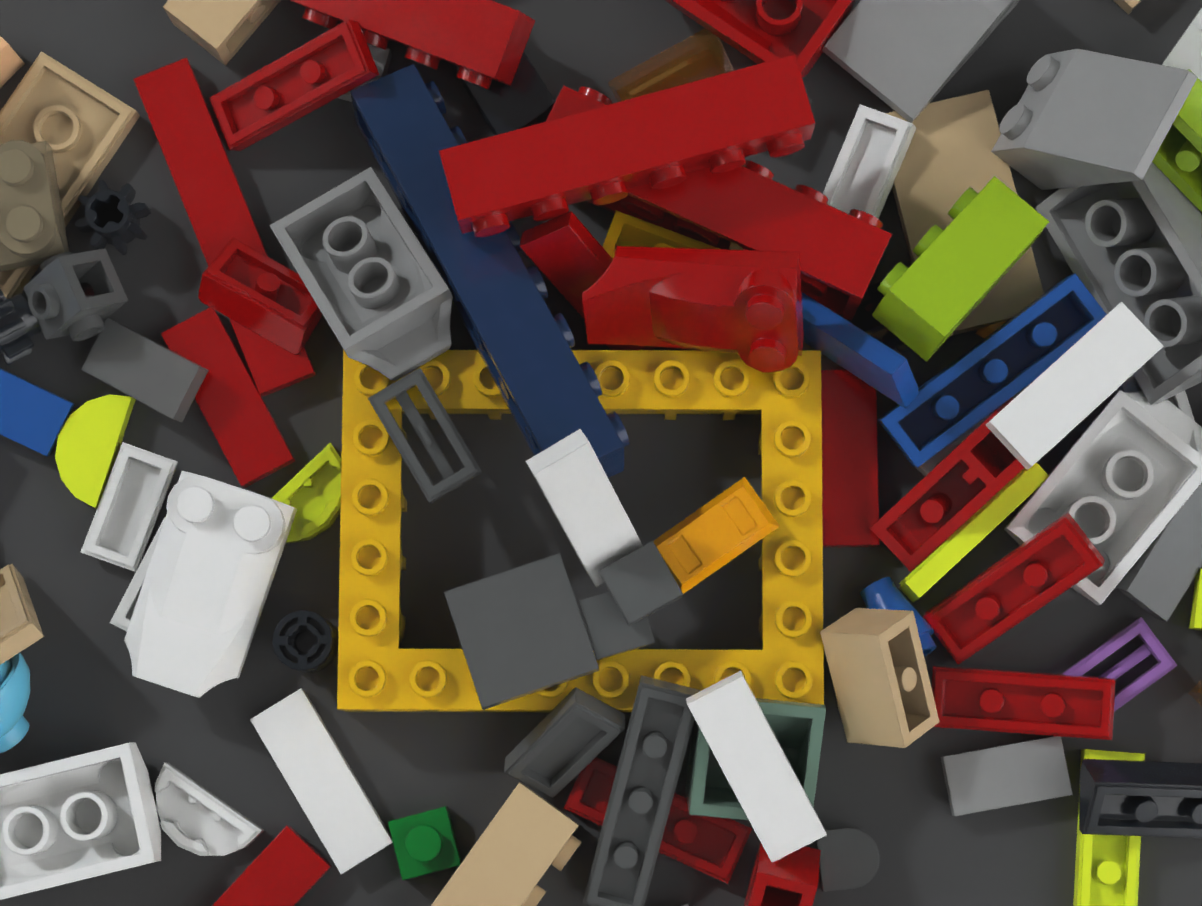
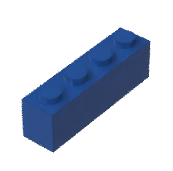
M1076 273L1067 276L920 386L918 389L919 395L906 409L896 404L877 420L910 464L918 468L1038 378L1107 314Z

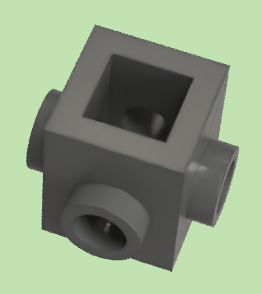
M105 248L75 254L73 252H64L54 255L41 263L42 271L23 287L28 297L30 310L34 317L37 318L46 340L68 335L71 336L73 341H81L93 337L105 329L104 321L128 301Z

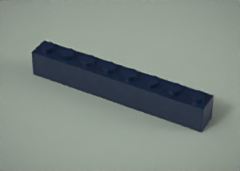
M412 64L351 90L350 94L356 123L422 247L450 289L453 296L452 303L533 455H537L581 429L590 442L608 478L624 471V447L630 444L626 429L615 411L606 414L597 398L602 395V390L591 365L588 362L579 365L571 347L575 346V341L566 319L561 313L552 316L544 299L548 298V291L540 272L535 265L525 267L518 254L522 249L520 248V238L513 223L509 221L510 228L506 231L487 237H475L474 231L465 234L461 233L439 150L465 144L467 141L458 126L449 128L442 116L446 113V107L436 84L433 81L425 84L417 68Z

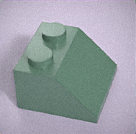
M756 698L814 808L826 714L825 705ZM695 721L685 789L689 815L749 820Z

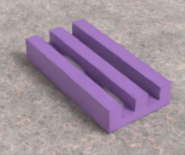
M1140 617L1062 674L1082 676L1138 635L1144 644L1098 677L1118 679L1150 654L1155 657L1158 663L1115 694V712L1178 665L1143 618Z

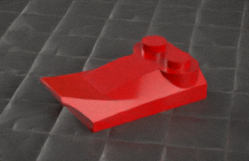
M665 0L757 64L795 54L802 79L823 53L824 45L845 21L856 0Z
M616 246L614 258L604 274L591 287L582 292L588 344L654 346L739 353L740 358L748 366L766 373L787 369L797 360V356H802L804 333L800 252Z

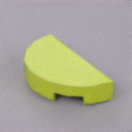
M109 394L85 402L69 415L58 434L55 460L62 482L75 498L96 509L117 458L136 399L130 396Z
M331 442L271 498L297 509L286 541L288 544L311 540L330 528L340 514L341 457Z

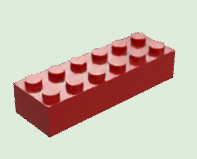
M563 85L546 121L612 104V101L604 94L589 87L581 86L577 92ZM746 160V163L741 167L727 172L711 173L710 167L686 173L687 179L684 182L664 189H652L651 183L627 189L628 196L613 203L597 205L612 213L619 211L720 249L735 250L736 246H739L743 250L800 252L801 291L834 313L852 321L892 236L891 233L881 229L883 223L873 215L857 209H851L849 214L827 205L829 199L821 192L797 184L795 189L772 180L774 174L769 169L749 160Z

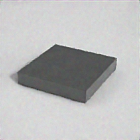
M560 553L444 592L483 710L599 671Z

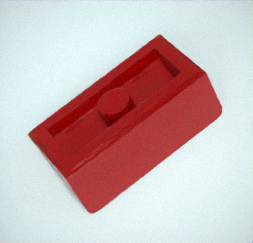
M234 237L202 274L198 298L202 303L292 354L297 355L305 346L323 315L298 273Z

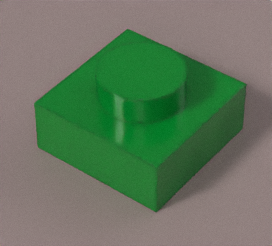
M448 806L388 821L402 881L459 866L462 863Z

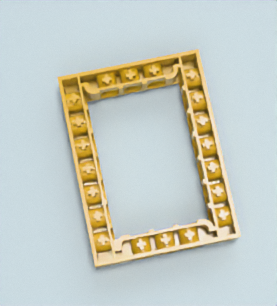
M343 350L337 710L345 712H551L576 687L622 713H631L641 675L702 691L739 671H742L755 698L824 705V646L820 634L823 630L821 351L802 350V356H797V360L791 367L782 371L766 373L748 366L740 358L739 353L705 350H572L579 365L588 362L593 368L602 390V395L597 398L606 414L613 411L617 414H665V420H676L677 414H723V420H735L736 414H761V432L758 440V455H761L762 467L760 499L780 525V527L762 539L761 556L758 559L759 571H762V612L759 617L762 650L635 649L597 660L599 667L597 672L483 710L463 649H399V644L404 638L406 618L402 615L400 607L401 570H406V558L403 556L401 548L402 512H407V499L404 497L402 490V456L368 400L369 397L398 380H390L368 365L348 358ZM447 350L419 367L448 414H488L489 419L501 420V414H511L478 350ZM417 385L407 390L420 414H429L431 419H436ZM395 397L387 402L386 405L407 439V434L402 427V418L405 412Z

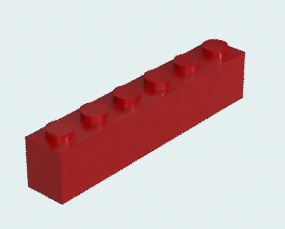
M793 54L439 150L461 233L465 234L474 231L475 237H487L509 229V221L531 215H533L535 221L551 220L568 213V205L592 199L594 205H605L628 196L627 189L651 183L652 189H664L684 182L687 179L686 173L710 167L711 173H722L744 165L746 163L745 157L766 151L769 152L770 157H781L795 153L805 147L804 141L812 138L815 120L796 55Z

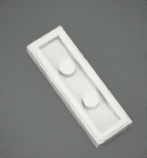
M1120 302L994 416L986 426L1028 470L1164 346L1127 306Z
M579 429L526 461L594 585L598 587L604 583L599 575V570L639 549L643 545L590 442L582 430Z
M742 671L686 698L692 715L772 863L827 835Z
M300 688L250 719L340 874L347 872L393 843L391 835L304 689Z

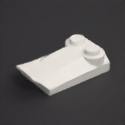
M1122 390L1118 391L1053 469L1045 482L1019 509L1018 513L1004 530L1019 545H1022L1069 512L1105 559L1103 566L1071 588L1094 604L1101 605L1202 483V427L1167 399L1158 404L1150 405L1143 391L1132 393L1123 392Z
M181 471L178 483L173 486L168 495L167 514L124 642L131 658L132 676L200 698L218 684L240 677L297 509L269 497L215 479Z
M129 742L0 774V900L161 861L160 823L149 772L136 742Z

